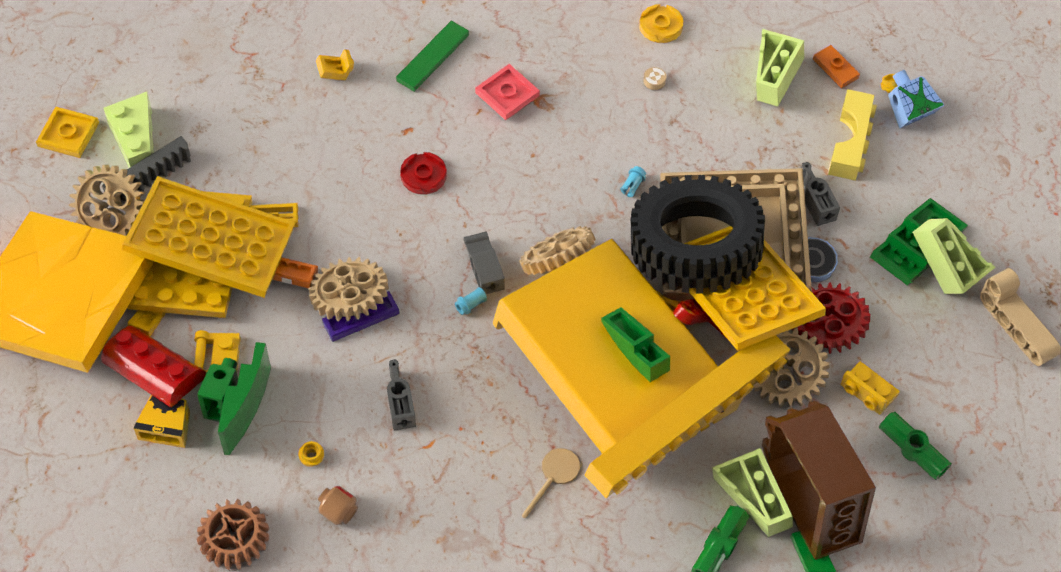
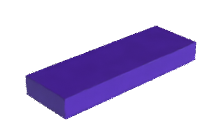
M387 291V297H382L383 304L376 303L377 310L368 309L369 315L360 313L359 319L355 318L354 315L351 316L349 321L346 320V317H342L337 321L335 315L331 319H327V317L322 318V323L331 341L334 342L399 315V308L390 291Z

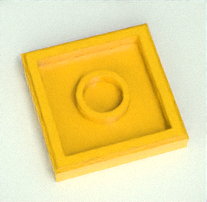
M55 106L36 140L37 147L81 158L99 124V119Z

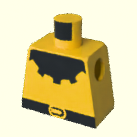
M151 395L133 428L137 439L185 448L190 417L187 400L181 399L173 407H169Z

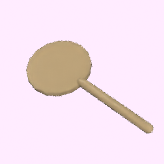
M557 448L545 455L542 461V471L548 480L522 514L523 518L529 515L552 482L566 484L577 477L580 471V461L572 451L565 448Z

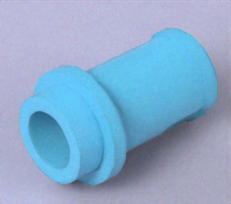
M638 166L629 170V176L620 188L624 195L629 187L630 190L627 196L633 197L640 183L646 180L645 170Z
M478 287L465 297H458L455 302L457 311L461 315L471 313V309L487 301L486 293L482 288Z

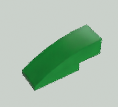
M622 307L601 318L602 324L618 348L649 382L670 371V355L654 343V334Z

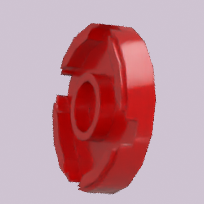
M423 152V154L418 155L417 153L412 154L401 165L400 177L403 185L409 191L416 194L427 195L438 191L443 187L447 178V169L444 161L438 155L430 152Z

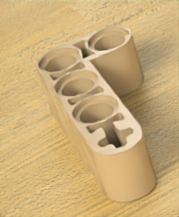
M1007 268L986 280L980 293L981 301L1030 361L1036 366H1041L1060 355L1061 347L1055 337L1017 295L1016 292L1020 286L1019 277L1015 271Z

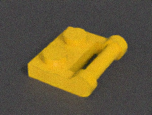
M196 331L194 338L196 342L194 364L204 369L206 344H213L211 365H221L224 358H231L238 363L240 333Z

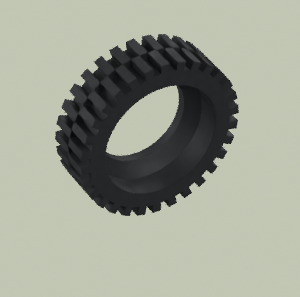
M685 175V180L680 181L679 177H673L671 184L664 180L660 182V188L653 185L649 188V194L646 192L641 194V200H636L635 208H632L631 254L635 265L638 264L641 273L646 272L648 279L653 280L657 277L658 285L663 286L667 282L669 283L670 290L675 291L677 286H680L684 293H689L690 288H696V294L703 293V288H709L710 293L717 292V286L719 285L725 290L730 288L731 281L738 285L742 282V276L746 279L750 277L751 270L755 271L758 268V262L762 260L765 215H763L762 205L759 206L758 199L756 197L752 198V193L749 190L742 192V186L739 184L731 187V180L724 179L722 183L718 182L719 177L712 176L711 180H705V175H698V179H692V175ZM702 216L720 220L733 229L728 236L718 242L708 245H688L669 237L663 231L662 226L676 219Z

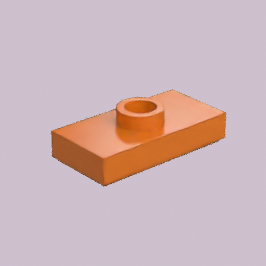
M832 45L814 54L813 60L841 89L859 79L860 73Z

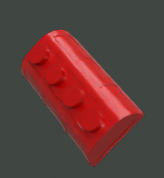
M127 326L114 335L105 344L101 354L103 364L169 407H173L202 382L207 374L204 369L191 363L135 326Z

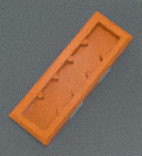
M282 257L272 280L310 288L311 281L315 279L314 274L318 273V266Z

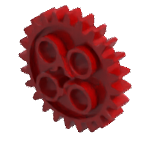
M831 282L828 283L827 288H824L821 283L818 284L817 290L811 287V292L826 308L825 316L812 320L815 322L810 321L795 327L798 328V335L801 336L807 331V339L809 340L815 336V346L823 344V349L827 348L829 354L832 353L833 348H836L841 353L842 346L850 350L851 342L858 345L860 338H865L866 331L869 330L871 314L869 313V305H865V298H859L858 291L851 294L850 286L842 290L841 283L836 288L832 287Z

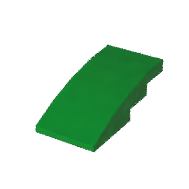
M929 198L905 217L903 223L888 235L886 241L873 250L870 258L908 286L930 266L912 232L929 219L948 218L962 233L968 225L936 201Z
M255 343L252 364H241L237 386H226L218 427V435L224 455H230L245 435L265 393L271 370L266 343Z

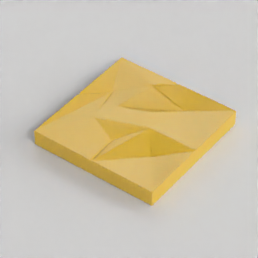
M30 211L0 256V348L88 373L155 261L122 251V244L126 238L125 235Z

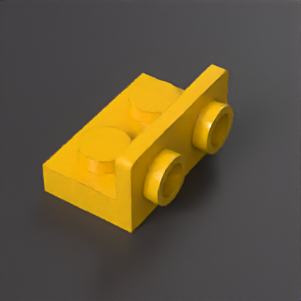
M861 361L851 371L847 370L844 373L840 383L848 394L856 396L869 410L875 411L879 415L896 399L900 392Z

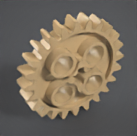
M102 165V169L100 166H94L93 171H85L86 177H78L81 184H74L72 186L77 192L69 195L75 199V202L70 203L69 206L74 207L76 211L70 215L78 216L79 219L75 223L127 236L141 209V205L144 203V200H141L140 197L145 194V191L138 192L141 182L133 183L135 175L126 176L128 170L121 169L119 171V166L117 165L112 166L111 169L109 165ZM101 182H103L106 186V190L104 193H102L100 190ZM90 193H92L98 199L91 197ZM122 193L126 196V203L124 205L120 201ZM91 203L94 204L96 209L94 214L90 211ZM119 209L124 210L126 214L124 215ZM112 214L116 218V224L114 226L110 222V217Z
M579 226L576 229L572 227L571 229L555 233L552 237H546L542 242H537L536 245L530 247V250L524 252L525 255L520 257L519 262L524 273L528 275H535L539 272L542 274L545 271L550 272L586 253L585 250L591 249V245L595 244L594 241L596 239L590 227Z
M348 257L346 262L338 259L337 265L330 262L329 269L322 267V274H314L316 280H312L311 287L308 288L311 304L315 311L319 310L320 316L326 314L327 319H331L335 315L337 321L342 317H346V320L349 321L353 315L357 319L360 318V313L369 315L368 309L377 310L376 303H384L382 297H387L386 290L389 289L386 273H384L383 267H378L377 262L370 264L368 258L361 262L360 257L352 261L351 257Z
M795 328L792 334H789V331H785L783 334L776 336L788 348L795 347L799 350L795 355L787 354L785 359L789 367L793 366V373L802 384L797 385L789 369H784L783 366L779 371L773 369L770 372V376L762 384L757 382L754 385L755 392L762 390L760 393L761 399L769 396V404L778 400L780 408L784 402H788L789 407L792 408L794 401H797L801 407L803 406L802 399L804 398L811 402L812 393L820 395L818 386L826 387V382L821 378H829V372L825 371V369L830 368L829 362L824 361L828 358V354L826 352L820 353L823 350V344L815 346V336L808 340L807 331L800 336L798 335V328ZM803 367H809L813 370L809 375H802L799 371ZM783 380H788L792 383L786 389L780 388L778 384Z

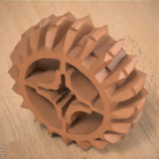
M238 498L234 504H231L226 499L225 506L223 507L216 503V511L207 509L206 513L209 518L201 517L200 522L202 526L197 528V533L200 535L197 537V542L201 546V553L206 555L208 562L215 560L214 563L218 568L223 563H225V567L230 570L232 564H236L237 569H240L242 562H246L250 566L252 563L250 558L259 559L260 553L258 550L265 551L266 544L264 542L269 541V534L266 533L269 530V525L265 523V515L263 513L260 514L257 506L251 508L252 506L249 501L242 505ZM223 524L222 529L216 533L215 537H213V534L215 530L218 528V526ZM229 528L232 532H236L238 541L234 536H231ZM254 531L250 541L244 545L245 538L250 536V532ZM226 548H234V550H225V549H226Z

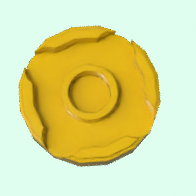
M652 5L647 7L641 14L639 21L640 31L650 41L657 43L671 42L676 40L682 33L683 16L672 6Z

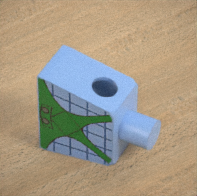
M905 70L893 75L897 87L888 94L899 128L930 116L944 106L942 100L923 76L910 80Z

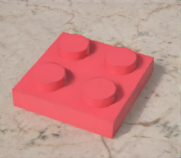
M510 64L475 87V93L505 120L540 96V90Z

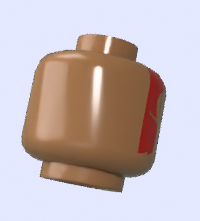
M335 486L331 490L326 488L318 498V501L321 502L319 513L335 525L347 524L358 510L356 497L341 486Z

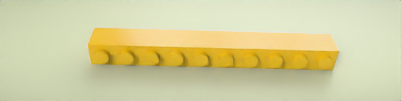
M776 335L741 349L593 460L585 476L605 498H608L614 492L616 495L620 494L628 486V481L632 478L638 480L647 471L646 467L650 464L656 466L660 463L668 450L672 452L677 450L684 442L683 439L689 436L692 438L702 428L701 425L703 423L710 424L718 417L720 410L724 409L727 411L737 401L736 398L738 396L745 397L754 388L753 385L755 383L762 384L770 376V372L773 369L779 371L787 363L785 358L790 349Z

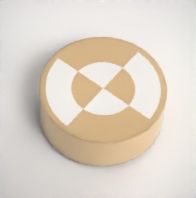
M657 67L647 69L643 78L644 85L651 90L663 88L666 83V73Z

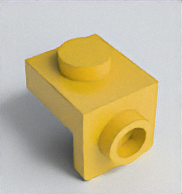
M344 49L340 57L319 55L316 59L320 78L345 81L354 68V60L351 58L348 49Z

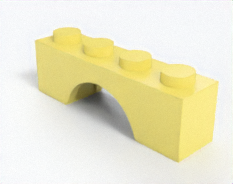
M847 89L840 121L852 130L854 137L835 144L828 175L856 181L858 172L863 173L866 159L862 158V154H867L869 141L865 139L866 136H870L873 126L869 119L874 118L877 105L873 104L874 95Z

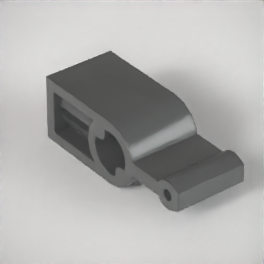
M804 162L801 168H803V181L806 188L804 194L805 204L817 226L836 221L840 206L828 183L822 178H816L811 170V164Z
M487 231L463 237L478 287L482 288L486 294L505 290V277L496 252L491 246Z
M396 359L390 360L389 371L392 380L387 386V394L393 430L416 427L415 411L409 383L400 378L399 362Z

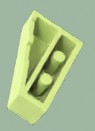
M762 29L756 79L757 101L779 106L804 60V40Z
M147 92L103 108L108 125L129 168L154 153L152 108Z
M948 218L929 219L912 232L944 294L965 293L995 268L991 262L988 263L980 255L981 252L977 248H973L966 241V236Z
M761 448L712 467L714 480L746 511L768 537L793 527L792 514Z

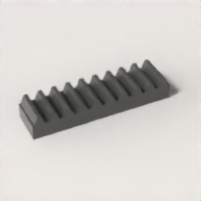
M182 136L178 137L127 169L126 176L135 175L133 183L141 182L138 190L144 191L143 186L151 187V181H155L157 176L167 177V171L175 172L174 166L176 165L182 168L183 160L191 162L187 142ZM103 184L102 187L105 192L106 186ZM122 193L120 200L126 202V196Z

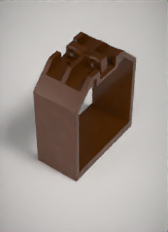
M811 401L807 408L799 411L791 408L787 410V415L778 418L771 415L767 416L765 426L767 427L769 439L766 437L762 441L764 456L792 514L793 521L801 532L814 559L817 560L863 543L876 486L830 408L816 401Z

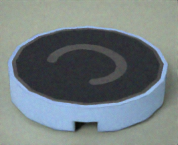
M808 237L811 282L827 280L836 269L838 263L837 253L834 247L827 241Z

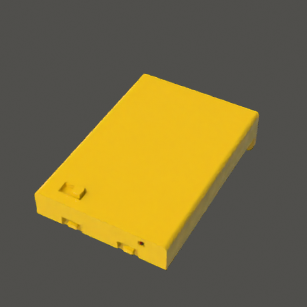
M614 239L600 244L503 297L498 303L493 320V325L497 330L505 328L602 454L718 367L686 326L674 316L671 308ZM622 307L653 333L654 343L670 355V371L649 382L618 348L602 324V317ZM738 396L735 404L727 411L724 409L720 410L718 417L712 423L715 424L735 412L744 397ZM703 423L700 431L702 432L709 428L710 424ZM689 436L685 437L683 439V443L690 440L691 438Z

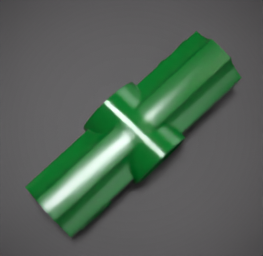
M895 411L891 412L880 423L879 429L901 448L903 457L909 461H915L934 480L943 476L951 467L952 463L929 443L926 433L921 430H915ZM910 443L918 445L919 448L913 447Z
M730 505L719 525L712 529L706 539L704 549L692 567V572H718L724 560H728L734 551L738 537L749 521L750 516L744 509L739 506Z

